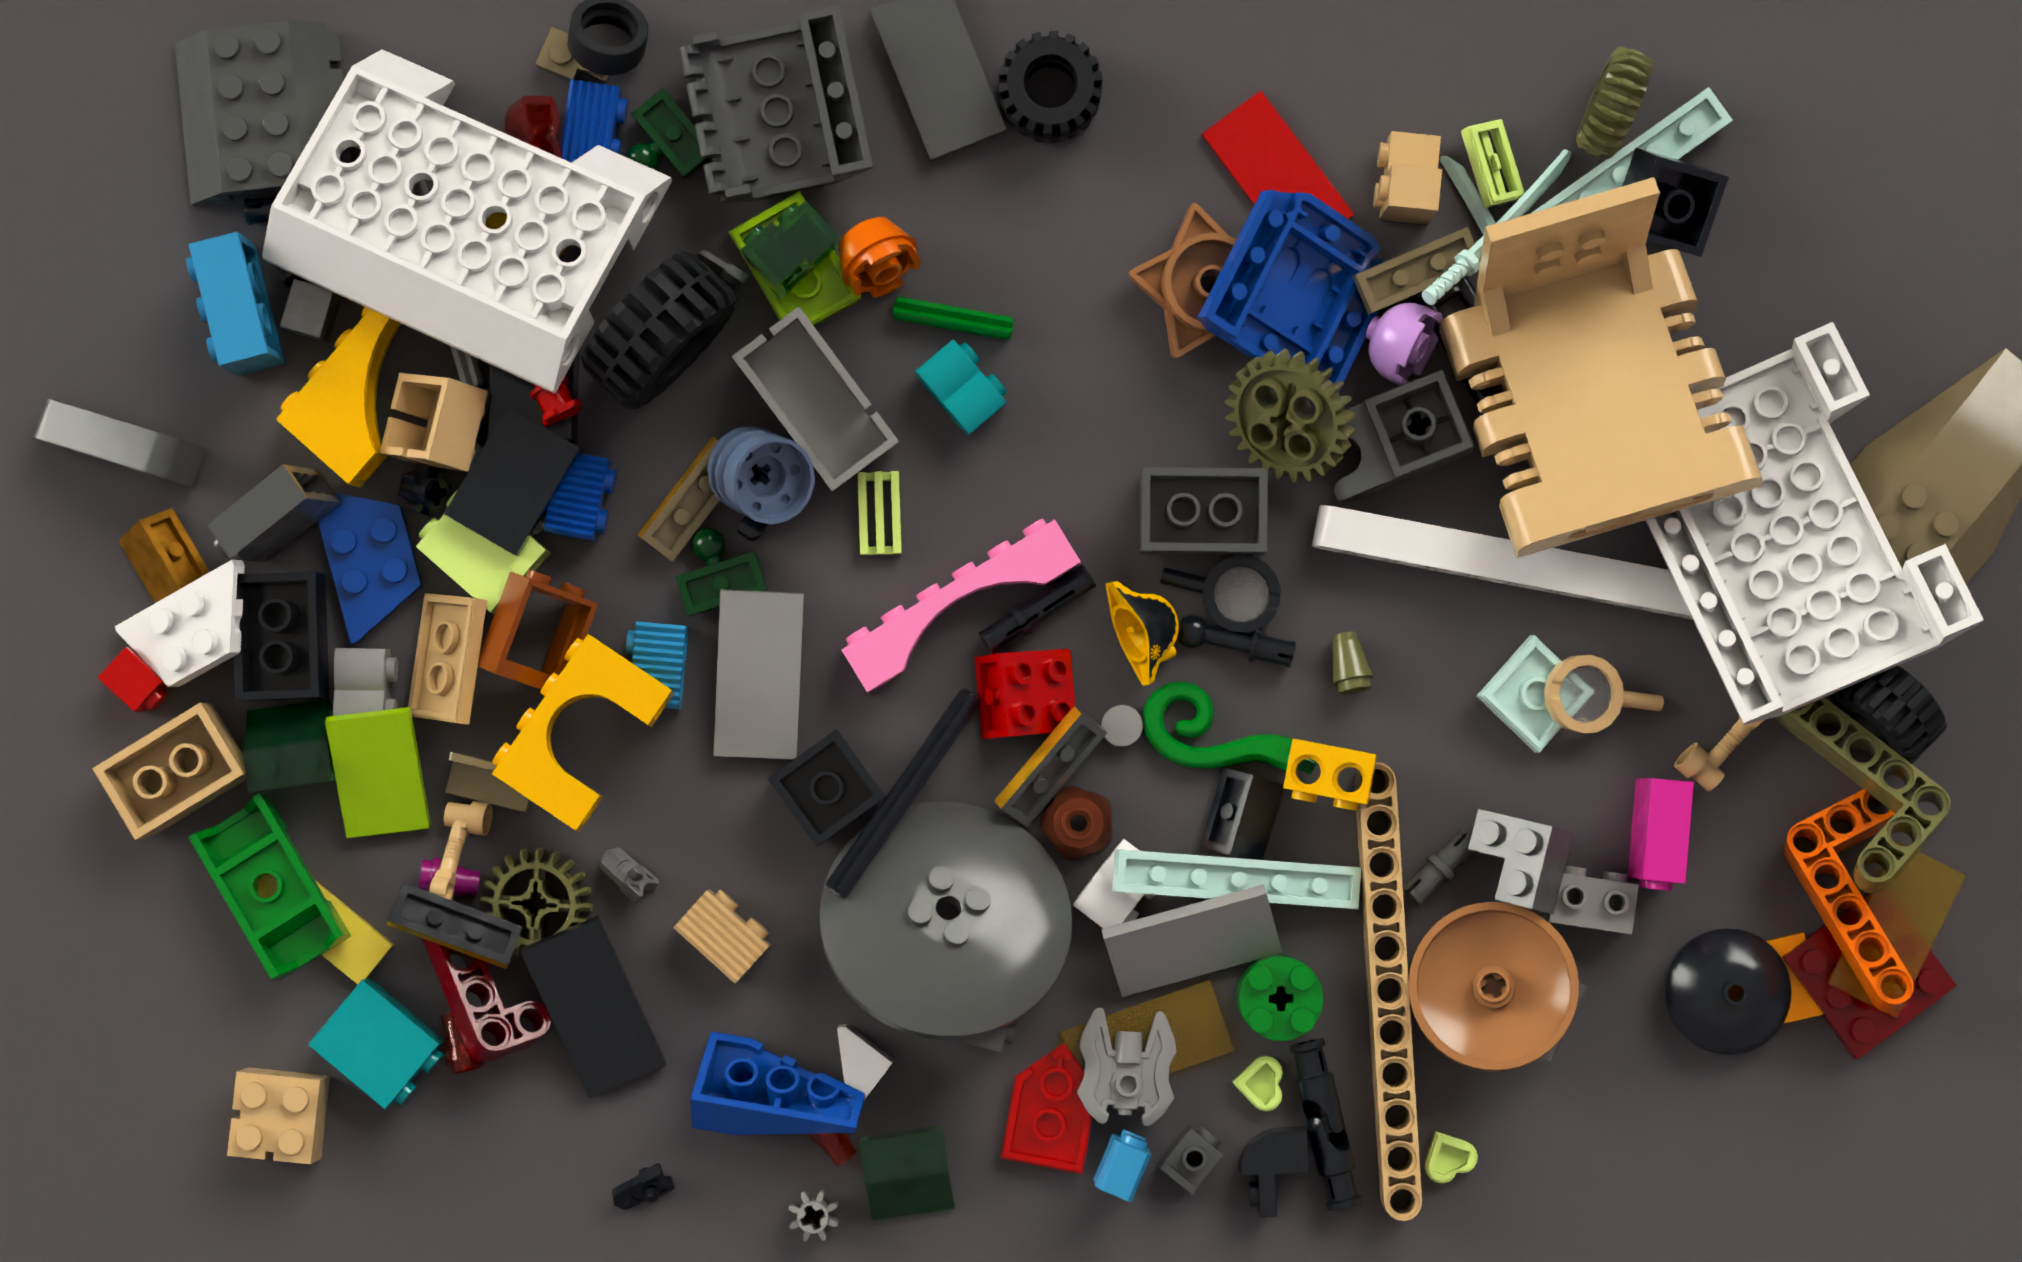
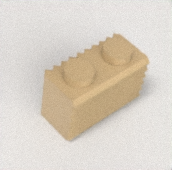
M709 889L673 928L736 984L771 946L765 940L770 933L754 918L751 917L747 922L734 911L739 905L723 890L720 889L715 894Z

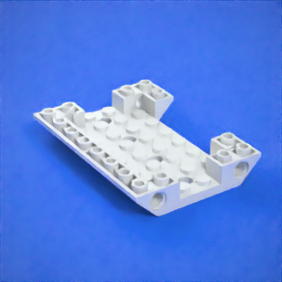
M381 49L351 67L272 203L262 259L555 394L594 324V319L589 311L593 301L623 247L633 251L636 248L669 188L672 178L600 145L595 146L570 163L443 106L455 86L453 80ZM349 147L361 149L360 156L356 161L352 163L340 161L341 153ZM427 179L434 182L432 190L427 195L416 196L412 193L413 187L418 181ZM501 212L507 215L506 223L502 227L490 229L485 226L486 220L491 214ZM575 245L581 248V254L577 260L566 263L559 259L560 252L565 247Z

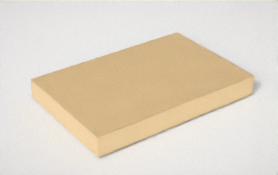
M425 593L408 702L412 717L469 725L487 600Z

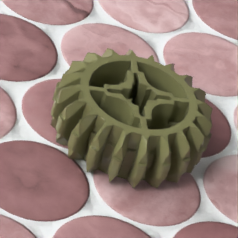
M1619 46L1611 53L1595 85L1577 131V146L1586 150V153L1610 159L1618 152L1619 147L1622 145L1631 124L1634 122L1653 73V60L1643 55V52Z
M544 847L537 848L535 860H532L531 853L527 848L521 849L520 864L513 855H507L504 859L509 868L508 871L498 865L492 868V872L500 881L485 880L483 884L485 888L494 891L493 896H482L480 898L481 904H492L493 911L485 913L510 922L505 909L509 908L519 910L526 918V928L529 929L528 936L520 933L512 954L515 957L521 955V948L544 939L541 938L542 928L545 927L546 918L550 913L569 912L565 923L556 932L558 933L588 920L580 916L581 911L594 910V904L581 902V896L593 893L592 887L579 889L577 885L578 882L587 877L586 873L581 871L574 876L569 873L576 864V861L573 859H569L561 867L559 863L562 858V852L554 851L549 861H546V849ZM533 869V878L530 879L528 890L524 894L506 895L510 884L518 875ZM546 871L551 872L562 881L567 889L569 899L558 898L550 893ZM538 892L542 894L540 899L545 898L546 903H554L557 906L540 909L538 915L532 912L534 908L529 909L528 904H519L517 901L535 898Z

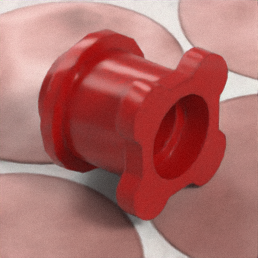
M566 376L555 394L535 384V389L529 394L532 400H537L543 412L542 423L544 427L552 426L582 410L580 399H573L567 387L569 380Z

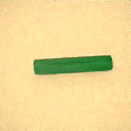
M896 297L892 311L895 320L1004 340L1011 338L1014 327V319L1009 316L905 297Z

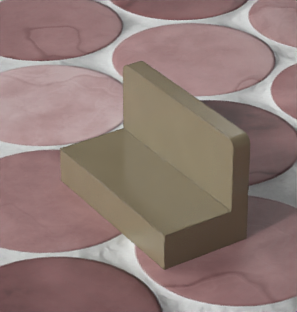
M450 752L448 760L453 761L445 793L521 812H528L531 800L492 775L497 766L492 764L491 760L458 752Z

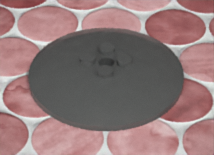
M938 801L910 805L845 898L833 894L827 887L826 882L863 829L857 832L838 854L826 878L821 897L819 920L823 949L828 963L843 989L861 1008L882 1023L896 1030L928 1039L963 1040L980 1037L1001 1030L1023 1018L1045 998L1055 984L1064 966L1072 934V913L1068 891L1060 871L1045 848L1025 829L1010 819L994 811L960 802ZM942 903H951L958 908L960 914L952 920H946L937 914L936 908Z

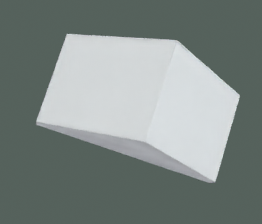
M848 1024L839 1025L837 1032L844 1083L865 1093L866 1099L891 1066L894 1059Z

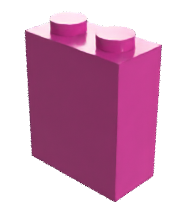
M1655 778L1636 779L1628 878L1639 879V887L1672 891L1673 883L1685 884L1694 782Z

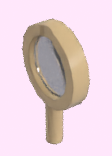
M1594 655L1570 656L1557 663L1549 673L1544 688L1545 706L1551 718L1563 729L1574 733H1594L1603 730L1613 723L1620 714L1622 707L1660 712L1664 704L1662 695L1623 691V682L1617 670L1605 659Z

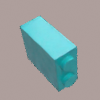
M366 978L360 981L308 1045L381 1107L386 1109L395 1102L399 1106L406 1102L417 1088L412 1083L422 1070L428 1074L443 1057L444 1054L439 1049L446 1041L373 979Z

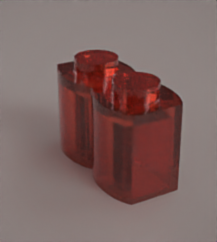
M522 96L511 104L505 116L506 134L562 159L561 149L555 138L559 126V113L553 97Z

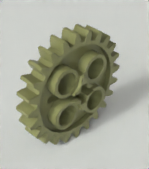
M1283 349L1277 355L1270 350L1262 357H1255L1247 363V366L1236 373L1238 379L1228 387L1233 394L1225 400L1227 405L1235 408L1225 416V419L1237 424L1229 434L1230 436H1241L1243 439L1237 449L1240 451L1249 448L1252 452L1248 459L1250 464L1260 459L1263 461L1262 468H1268V470L1272 467L1275 468L1277 480H1281L1289 472L1293 483H1296L1303 476L1308 481H1311L1318 474L1323 476L1343 460L1344 456L1342 454L1352 446L1347 439L1356 432L1355 428L1346 424L1356 416V413L1344 409V406L1352 398L1346 395L1340 396L1338 393L1344 382L1337 381L1332 383L1329 380L1333 371L1331 367L1320 372L1318 370L1319 358L1317 357L1306 364L1303 351H1299L1292 358L1288 349ZM1270 387L1275 390L1277 396L1271 392ZM1307 398H1309L1314 403L1315 407H1313L1308 402ZM1265 425L1271 429L1272 433L1267 430ZM1303 436L1309 440L1310 445L1306 443Z

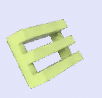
M1502 119L1468 126L1461 130L1484 209L1495 205H1503L1511 201H1518L1525 192ZM1488 131L1491 132L1497 154H1494ZM1501 168L1509 191L1508 193H1506L1499 169Z
M899 471L858 472L860 555L902 554ZM874 481L875 547H869L867 482ZM883 481H891L893 546H885Z

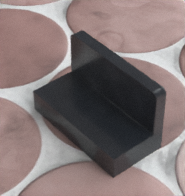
M1223 767L1200 847L1236 858L1263 860L1284 790L1283 785Z

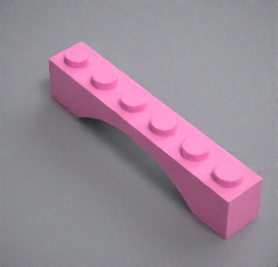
M1043 518L1036 521L1022 531L1025 535V538L1012 546L1008 540L1000 543L987 552L990 559L977 567L973 562L964 565L951 574L954 581L941 589L937 583L933 584L916 595L919 602L905 610L902 605H899L881 616L880 618L884 624L869 632L865 626L845 639L848 646L841 650L867 693L873 692L904 673L911 652L923 632L938 615L957 601L977 591L999 585L1032 584L1046 586L1079 566L1081 561L1056 520L1054 519L1046 524Z

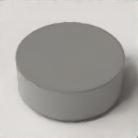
M1117 705L1110 708L1104 714L1101 721V726L1107 732L1104 738L1110 744L1119 747L1133 744L1140 737L1143 729L1141 716L1135 709L1127 705Z

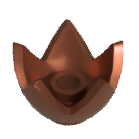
M1065 786L1056 794L1051 806L1043 813L1039 823L1043 834L1053 843L1056 851L1066 860L1080 859L1090 853L1102 851L1110 845L1113 834L1111 825L1112 809L1109 800L1099 793L1087 792L1074 786ZM1082 815L1085 817L1087 822L1085 829L1075 831L1071 828L1070 821L1073 816Z

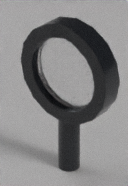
M1234 555L1223 559L1209 571L1207 577L1163 568L1161 584L1202 593V602L1207 615L1218 627L1229 632L1250 633L1262 628L1274 617L1280 604L1281 587L1275 572L1264 561L1253 556Z

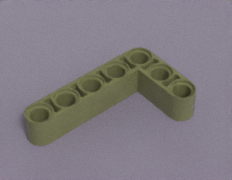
M1825 697L1805 705L1800 710H1793L1782 716L1775 717L1780 725L1895 813L1861 852L1853 873L1855 884L1860 890L1870 894L1883 892L1942 827L1951 806L1949 794L1944 788ZM1823 723L1830 724L1836 728L1838 733L1833 736H1824L1820 734L1816 727ZM1856 749L1864 750L1870 755L1871 760L1864 763L1858 762L1851 757L1850 752ZM1890 775L1898 776L1904 781L1905 786L1900 789L1891 788L1885 783L1884 778ZM1924 801L1931 802L1938 807L1940 813L1933 816L1926 815L1919 809L1918 804ZM1896 832H1904L1909 835L1913 844L1900 846L1892 840L1891 835ZM1871 862L1878 863L1885 869L1886 874L1882 877H1872L1865 871L1864 865Z

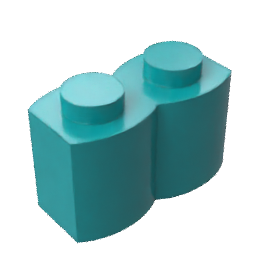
M953 339L915 371V375L958 427L969 437L1006 406L1007 402L1002 396L1007 393V390L992 373L985 377L978 369L976 364L981 360L966 342L959 346Z

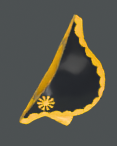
M1118 581L1106 583L1111 619L1119 643L1142 686L1150 685L1155 681L1159 664L1176 656L1174 643L1179 631L1177 614L1173 606L1162 596L1133 592Z

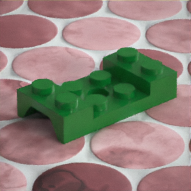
M258 793L250 799L244 809L220 824L196 832L188 838L271 980L281 981L350 938L351 934L332 902L326 900L288 836L287 832L289 829L269 795ZM271 874L276 878L278 888L272 897L263 898L258 892V883L263 876Z

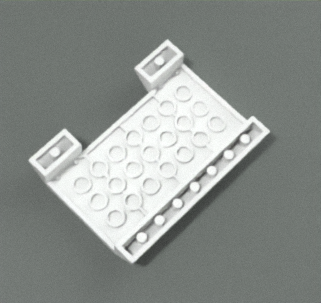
M1833 322L1795 338L1792 349L1726 377L1724 386L1717 388L1721 390L1723 399L1713 406L1697 410L1700 418L1726 412L1730 414L1732 423L1724 428L1737 425L1744 427L1763 479L1760 487L1645 521L1743 725L1782 716L1943 646L1984 621L1946 544L1905 561L1903 568H1901L1830 426V423L1870 396Z

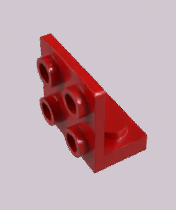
M1069 649L1008 652L974 657L977 694L980 702L979 716L982 740L1052 733L1075 706L1071 652Z

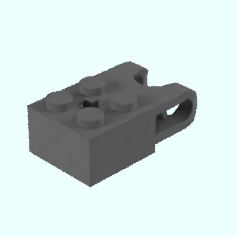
M1443 370L1346 409L1356 413V416L1346 423L1356 429V432L1347 440L1358 450L1361 461L1355 471L1338 480L1335 484L1334 494L1338 502L1348 503L1472 454L1474 445ZM1419 419L1421 424L1428 423L1429 427L1425 429V435L1417 436L1416 433L1411 434L1409 432L1412 420Z

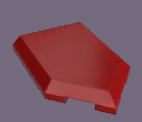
M1062 1043L1015 1076L1001 1158L1083 1174L1093 1117L1086 1111L1077 1094L1084 1078V1070L1065 1043Z

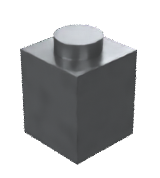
M294 279L280 327L290 333L328 343L342 296L308 280L304 282Z

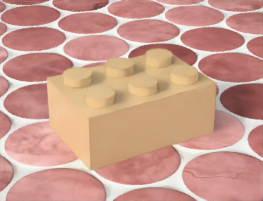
M202 702L92 768L135 840H148L255 775L214 705Z

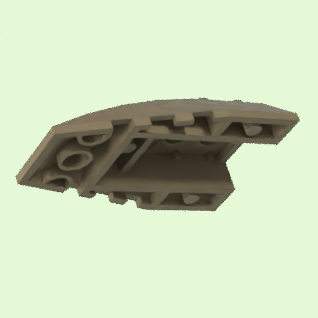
M2007 348L2001 350L1954 385L1931 399L1924 406L1865 445L1850 463L1901 568H1903L1905 561L1946 544L1965 584H1967L1994 553L2022 497V361Z

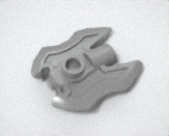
M1095 1009L1082 1032L1079 1048L1085 1061L1084 1078L1077 1094L1086 1111L1101 1124L1107 1122L1109 1113L1106 1110L1108 1105H1112V1108L1118 1109V1115L1131 1116L1132 1111L1138 1110V1107H1143L1144 1114L1141 1115V1122L1144 1126L1152 1125L1164 1115L1175 1098L1169 1083V1067L1177 1053L1175 1037L1167 1017L1162 1011L1155 1013L1143 1052L1142 1033L1128 1031L1115 1032L1114 1048L1112 1050L1104 1009Z

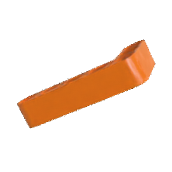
M1863 789L1791 827L1784 844V855L1872 1003L1877 1009L1885 1013H1895L1902 1010L1910 999L1914 989L1913 980L1837 853L1878 833L1895 814L1890 809L1888 813L1882 815L1873 813L1868 808L1867 803L1877 799ZM1834 819H1844L1850 823L1852 831L1846 834L1838 833L1831 827L1830 822ZM1801 837L1808 838L1814 843L1816 849L1809 853H1803L1796 849L1793 841ZM1821 873H1828L1836 879L1837 886L1831 889L1822 888L1816 883L1815 876ZM1842 909H1850L1857 914L1859 922L1854 925H1846L1838 919L1836 913ZM1871 945L1879 951L1881 959L1875 962L1866 961L1860 956L1858 950L1861 946ZM1888 981L1898 984L1902 989L1903 996L1897 999L1885 996L1881 990V984Z

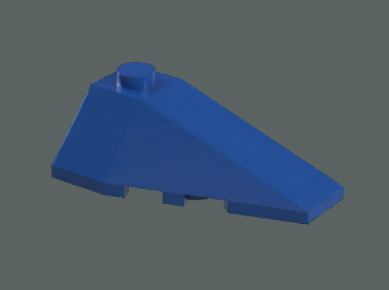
M711 1031L690 1098L692 1128L730 1135L856 1133L865 1100V1093L822 1072L814 1074L798 1066L797 1060L787 1055L781 1058L765 1050L764 1044L752 1038Z

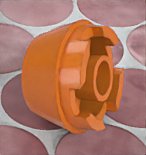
M886 217L871 218L855 225L842 237L838 246L843 282L848 287H851L857 296L862 292H870L873 298H877L895 291L904 285L901 277L910 268L918 270L921 263L920 256L916 251L917 243L914 238Z

